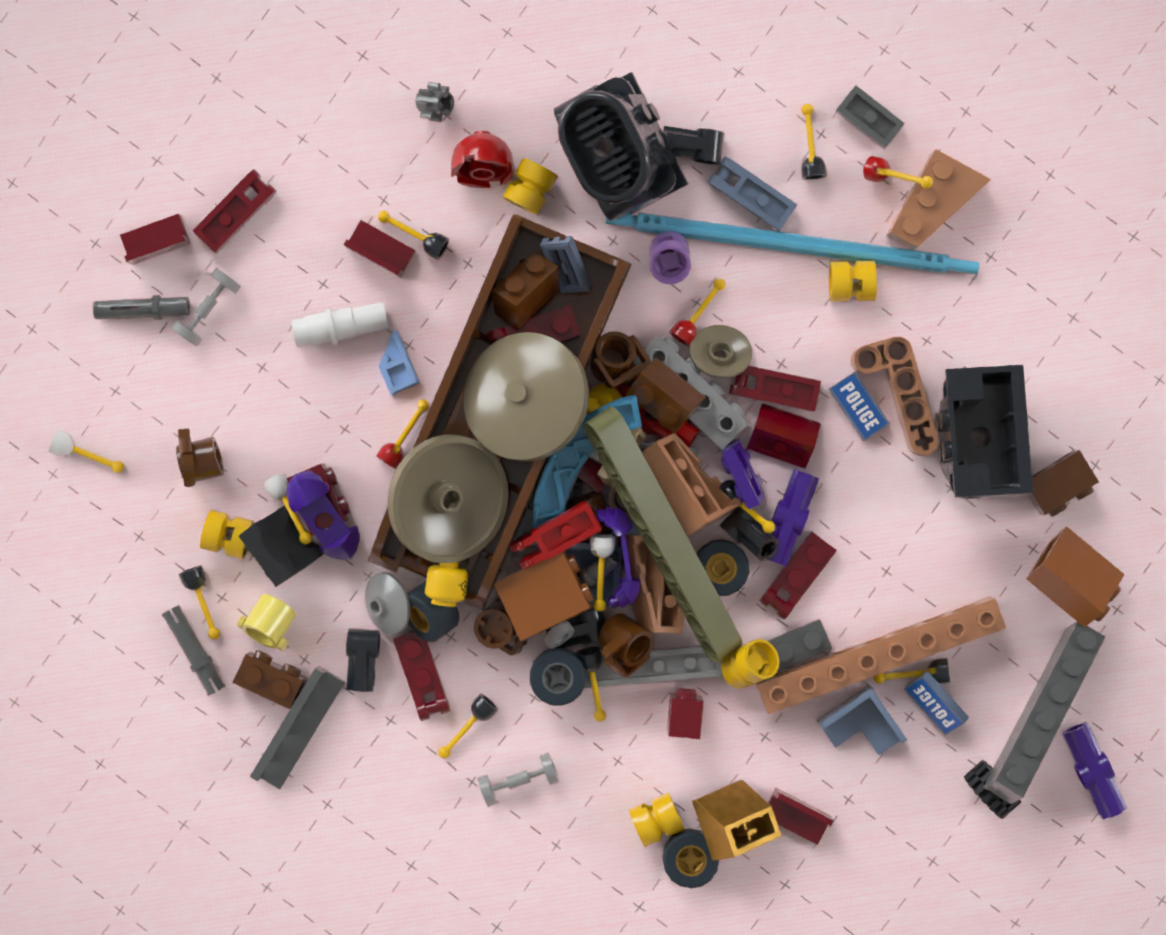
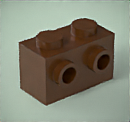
M535 251L526 259L520 260L514 270L505 279H500L492 290L494 313L519 330L560 290L558 266Z
M657 358L639 374L626 393L627 396L636 395L638 407L646 410L663 427L668 428L674 434L691 418L705 399L703 394Z
M1072 450L1032 475L1033 493L1028 496L1040 515H1047L1049 513L1053 517L1067 508L1065 503L1074 497L1077 500H1081L1093 493L1094 489L1092 486L1099 483L1081 451Z
M256 650L255 653L250 651L245 654L232 683L291 709L307 677L301 675V670L287 663L281 666L273 662V657L262 651Z

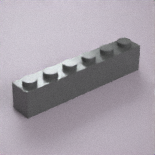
M1078 622L1065 629L983 788L1010 804L1024 798L1105 639L1104 635L1089 626L1084 628Z

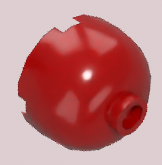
M476 131L456 145L451 160L452 178L454 175L457 176L459 184L472 188H491L489 182L499 180L500 186L512 180L514 175L512 152L507 143L496 135H492L488 131Z

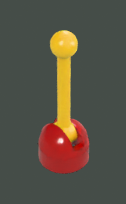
M870 156L863 167V176L868 181L882 182L891 176L921 184L925 189L931 188L933 185V179L930 176L921 178L890 170L889 163L880 157Z
M718 278L714 281V288L690 320L678 321L671 328L669 333L680 343L689 347L697 334L695 322L718 291L726 287L723 279Z
M425 399L418 402L417 411L396 443L383 445L376 455L378 459L394 469H397L403 459L401 445L422 413L430 408V403Z

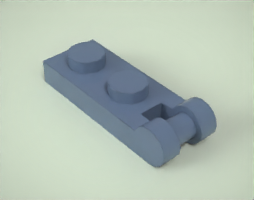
M725 156L720 162L722 167L716 175L712 174L707 183L777 231H780L798 204ZM731 174L740 178L734 187L726 183Z

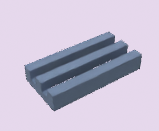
M566 236L565 240H562L561 237H554L553 241H550L549 238H543L540 247L545 258L559 268L560 293L589 292L592 282L573 237ZM554 250H557L559 257L562 261V265H560V262ZM565 274L568 275V278H569V280H570V282H571V285H569V283H568V281H567V279H566Z

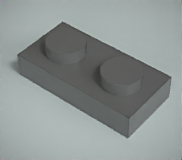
M857 85L854 86L835 111L884 150L905 124Z
M820 619L767 640L778 653L779 668L777 671L832 649Z

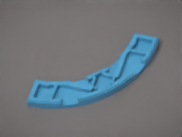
M636 395L614 400L586 415L573 439L561 450L548 457L539 476L534 493L532 529L565 512L567 495L572 481L589 456L595 451L585 434L584 423L612 406L619 411L630 430L642 427Z

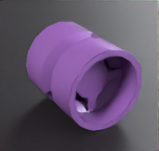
M664 231L658 234L652 240L649 247L650 271L654 278L661 283L677 284L688 276L691 269L689 244L683 235L674 231Z

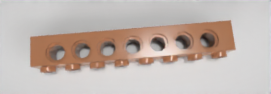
M987 597L777 673L767 680L758 682L756 686L766 712L771 714L1003 630L1006 626L996 599Z

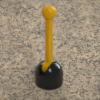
M804 104L801 108L802 114L805 115L809 157L803 161L801 167L803 180H816L827 177L824 160L815 155L811 118L814 108L811 104Z
M385 210L380 211L378 214L380 222H388L423 241L424 251L430 257L439 260L444 254L450 240L448 237L436 232L425 236L390 217L389 212Z
M726 480L719 486L731 500L735 497L738 499L734 488L736 482ZM745 502L740 505L744 511L762 525L764 532L772 533L775 530V524L772 521H766L752 508L748 509Z
M202 565L180 572L178 575L183 586L195 591L209 627V638L213 640L218 639L221 632L214 625L201 591V587L206 580Z
M587 647L578 650L576 656L583 663L586 672H589L596 708L594 719L602 722L606 719V713L602 710L595 671L602 665V654L599 647Z
M947 658L935 659L929 663L925 670L889 674L881 673L873 676V679L877 684H882L885 680L918 677L928 671L938 683H950Z
M480 693L471 705L473 716L446 746H442L438 750V755L443 759L448 758L451 754L450 750L477 720L487 721L492 718L499 710L494 702Z

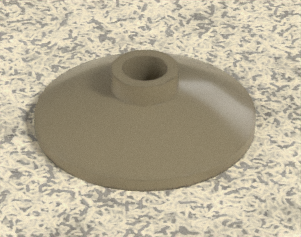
M712 325L701 329L690 344V358L695 367L702 373L714 378L725 379L735 377L747 369L752 359V347L747 337L739 330L726 325Z

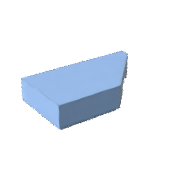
M395 330L391 334L390 341L379 364V369L391 395L420 384L399 332Z

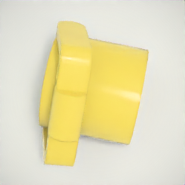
M262 594L247 618L242 616L237 626L256 642L284 652L289 641L283 638L296 617V613L290 606L278 598Z

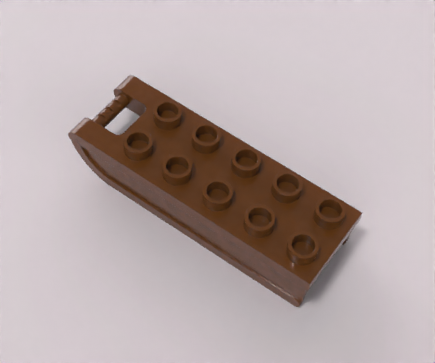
M517 214L512 215L413 448L425 440L442 434L474 361L493 344V342H489L486 333L511 325L494 313L492 290L495 284L500 279H505L514 270L517 263L522 259H526L533 251L545 257L540 247L543 238H549L550 241H553L554 237H561L562 240H565L566 235ZM574 239L592 282L590 291L561 294L559 290L531 318L571 305L581 335L580 337L562 342V344L575 354L586 373L596 343L604 331L632 264ZM554 250L560 262V265H562V261L559 257L557 250ZM565 274L566 279H567L569 285H571V282H570V280H569V278H568V275ZM501 457L500 463L503 466L508 482L509 497L507 511L500 529L491 542L470 559L466 569L468 572L466 596L462 602L481 610L485 609L494 588L493 583L497 581L509 553V544L515 539L548 457L528 462L514 461ZM387 507L368 561L394 573H397L399 568L402 567L427 578L428 568L440 563L426 560L412 553L399 541L391 526Z

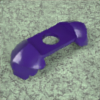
M312 471L295 474L287 485L286 496L290 509L293 512H299L322 544L318 548L322 553L334 559H352L360 542L358 527L356 525L350 528L347 526L326 496L330 487L326 482H323L319 475L314 474ZM324 512L331 514L334 519L333 524L328 528L318 527L315 523V518L318 514Z
M618 506L616 509L610 507L597 509V519L605 522V525L611 528L615 535L620 536L625 576L620 578V585L615 588L614 595L608 598L609 606L611 609L618 606L623 608L628 603L632 606L638 596L641 583L640 580L631 577L625 536L633 526L627 515Z

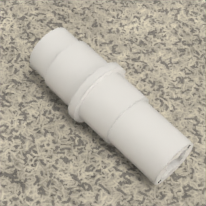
M384 302L353 308L350 306L331 310V307L326 308L325 312L305 315L303 318L291 320L297 347L315 346L330 342L336 345L340 340L389 329Z

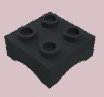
M285 505L264 519L257 521L239 535L247 550L253 555L275 587L324 555L318 549L320 547L318 544L312 541L308 544L300 542V534Z

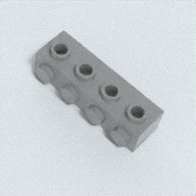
M658 335L644 349L651 362L655 358L659 359L705 396V399L689 420L720 451L748 425L744 420L747 416L746 412L735 402L729 405L722 398L725 392L713 380L707 383L699 375L701 371L695 367L691 358L685 361L677 353L680 347L670 337L666 336L662 339ZM638 356L633 361V365L636 366L642 363Z

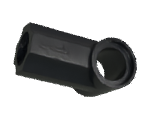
M664 126L663 132L666 131L673 141L674 148L671 150L674 156L692 158L693 161L698 163L720 164L724 132L706 128H698L696 131Z
M740 506L733 510L719 525L738 544L742 543L760 561L770 559L777 552L779 541L772 533L764 532L762 525Z
M592 608L567 620L575 629V632L565 643L556 648H566L583 642L584 644L598 642L600 630L607 621L604 610L596 611Z
M348 629L346 656L349 657L346 690L359 692L374 691L376 658L378 659L380 650V630Z

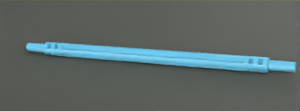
M639 212L638 215H628L615 221H610L606 217L605 224L633 227L639 232L660 234L664 231H674L680 233L685 238L852 261L874 260L875 264L946 273L948 270L978 274L979 262L949 258L947 254Z

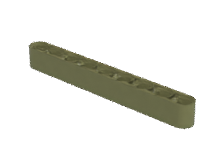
M610 406L584 423L585 434L701 648L711 661L718 663L742 645L741 636L624 418L617 409Z

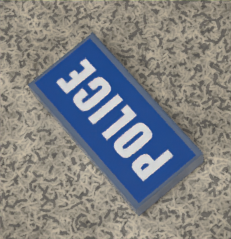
M853 372L828 389L862 441H865L890 424L856 372Z
M928 671L909 682L904 688L905 692L944 735L965 724L969 719V716Z

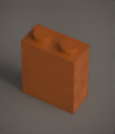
M1066 526L1048 542L1026 580L1085 628L1093 620L1099 622L1107 615L1110 610L1108 603L1121 591L1118 585L1124 573Z
M563 551L547 561L544 559L529 568L522 569L493 583L520 641H526L593 608L590 601L594 600L593 594L587 583L581 584L576 574L581 570L573 554L567 555V552Z

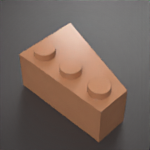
M935 149L930 154L918 176L921 178L930 176L933 179L932 187L925 189L921 184L914 183L886 236L911 250H915L991 179Z
M673 433L656 441L642 452L687 537L719 521L742 505L736 497L731 500L719 487L722 482L716 476L710 478L701 469L699 464L702 461L676 434Z
M625 534L631 577L641 581L638 596L633 603L636 622L650 632L683 634L684 614L641 535ZM618 536L619 546H621L620 536Z

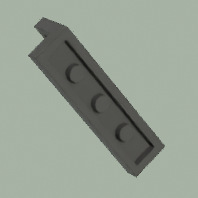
M321 666L314 669L251 773V778L256 781L263 779L279 790L282 788L345 684L344 680Z

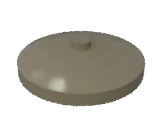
M531 332L512 334L490 345L473 364L464 388L465 416L477 440L496 455L522 462L541 460L565 447L580 429L586 415L589 400L587 377L575 354L561 342L549 336Z
M447 434L425 440L404 457L392 477L388 492V514L394 533L409 551L432 562L454 563L472 557L491 542L504 520L509 497L505 471L496 455L474 439L461 435Z

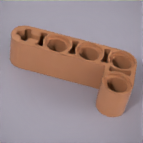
M899 336L864 345L856 349L852 353L850 360L853 370L857 373L864 375L885 369L909 451L918 456L933 453L938 446V436L910 342ZM892 343H899L904 349L903 357L900 360H895L889 355L888 349ZM863 351L871 353L874 358L873 366L869 369L861 367L858 363L859 354ZM901 373H908L912 378L913 383L908 390L901 389L897 384V378ZM910 403H916L921 408V416L915 421L909 419L906 415V408ZM925 422L926 427L920 428L921 435L928 437L930 441L925 444V450H923L922 446H916L915 441L920 439L918 429L911 431L910 426L920 425Z

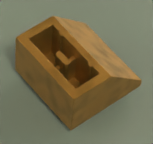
M738 780L692 801L713 861L735 858L782 836L771 805L743 780Z

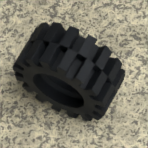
M981 760L964 776V779L970 788L974 790V793L981 798V801L996 816L1003 819L1021 803V800L1010 804L983 788L993 767L986 761Z

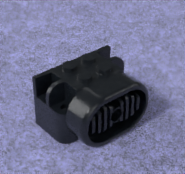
M633 72L621 78L615 77L600 85H595L554 108L562 149L582 188L597 200L602 212L610 221L620 220L628 215H633L688 185L671 150L674 148L673 141L666 131L662 132L657 122L660 120L658 111L652 103L648 104ZM606 139L612 144V151L609 155H606L603 149V143Z
M1023 364L946 369V379L943 383V399L940 401L939 413H936L935 423L939 438L938 461L941 464L945 478L949 482L954 498L979 500L1026 497L1032 494L1033 485ZM977 431L984 435L985 444L983 447L973 444L971 441L972 432Z

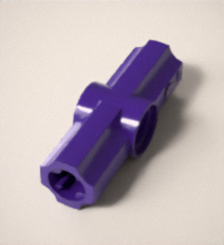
M793 469L784 496L779 500L771 520L775 524V530L772 534L779 541L777 552L767 560L787 566L796 539L802 534L810 512L808 507L814 496L819 478Z
M1084 722L1068 728L1062 735L1076 763L1074 768L1083 787L1086 790L1088 789L1098 814L1103 820L1121 814L1127 809V806L1113 778L1115 777L1114 770L1105 753L1101 752L1088 723Z

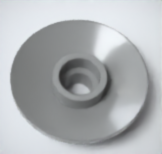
M382 572L372 576L365 590L366 608L372 622L379 630L386 634H396L403 631L410 618V601L406 589L400 580L390 573Z

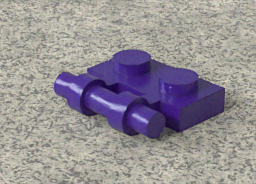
M740 439L730 442L729 446L722 451L723 457H721V461L727 474H732L736 482L734 488L741 503L745 502L747 508L751 509L760 505L765 499V493L761 487L763 482L760 475H756L752 468L748 449H744Z

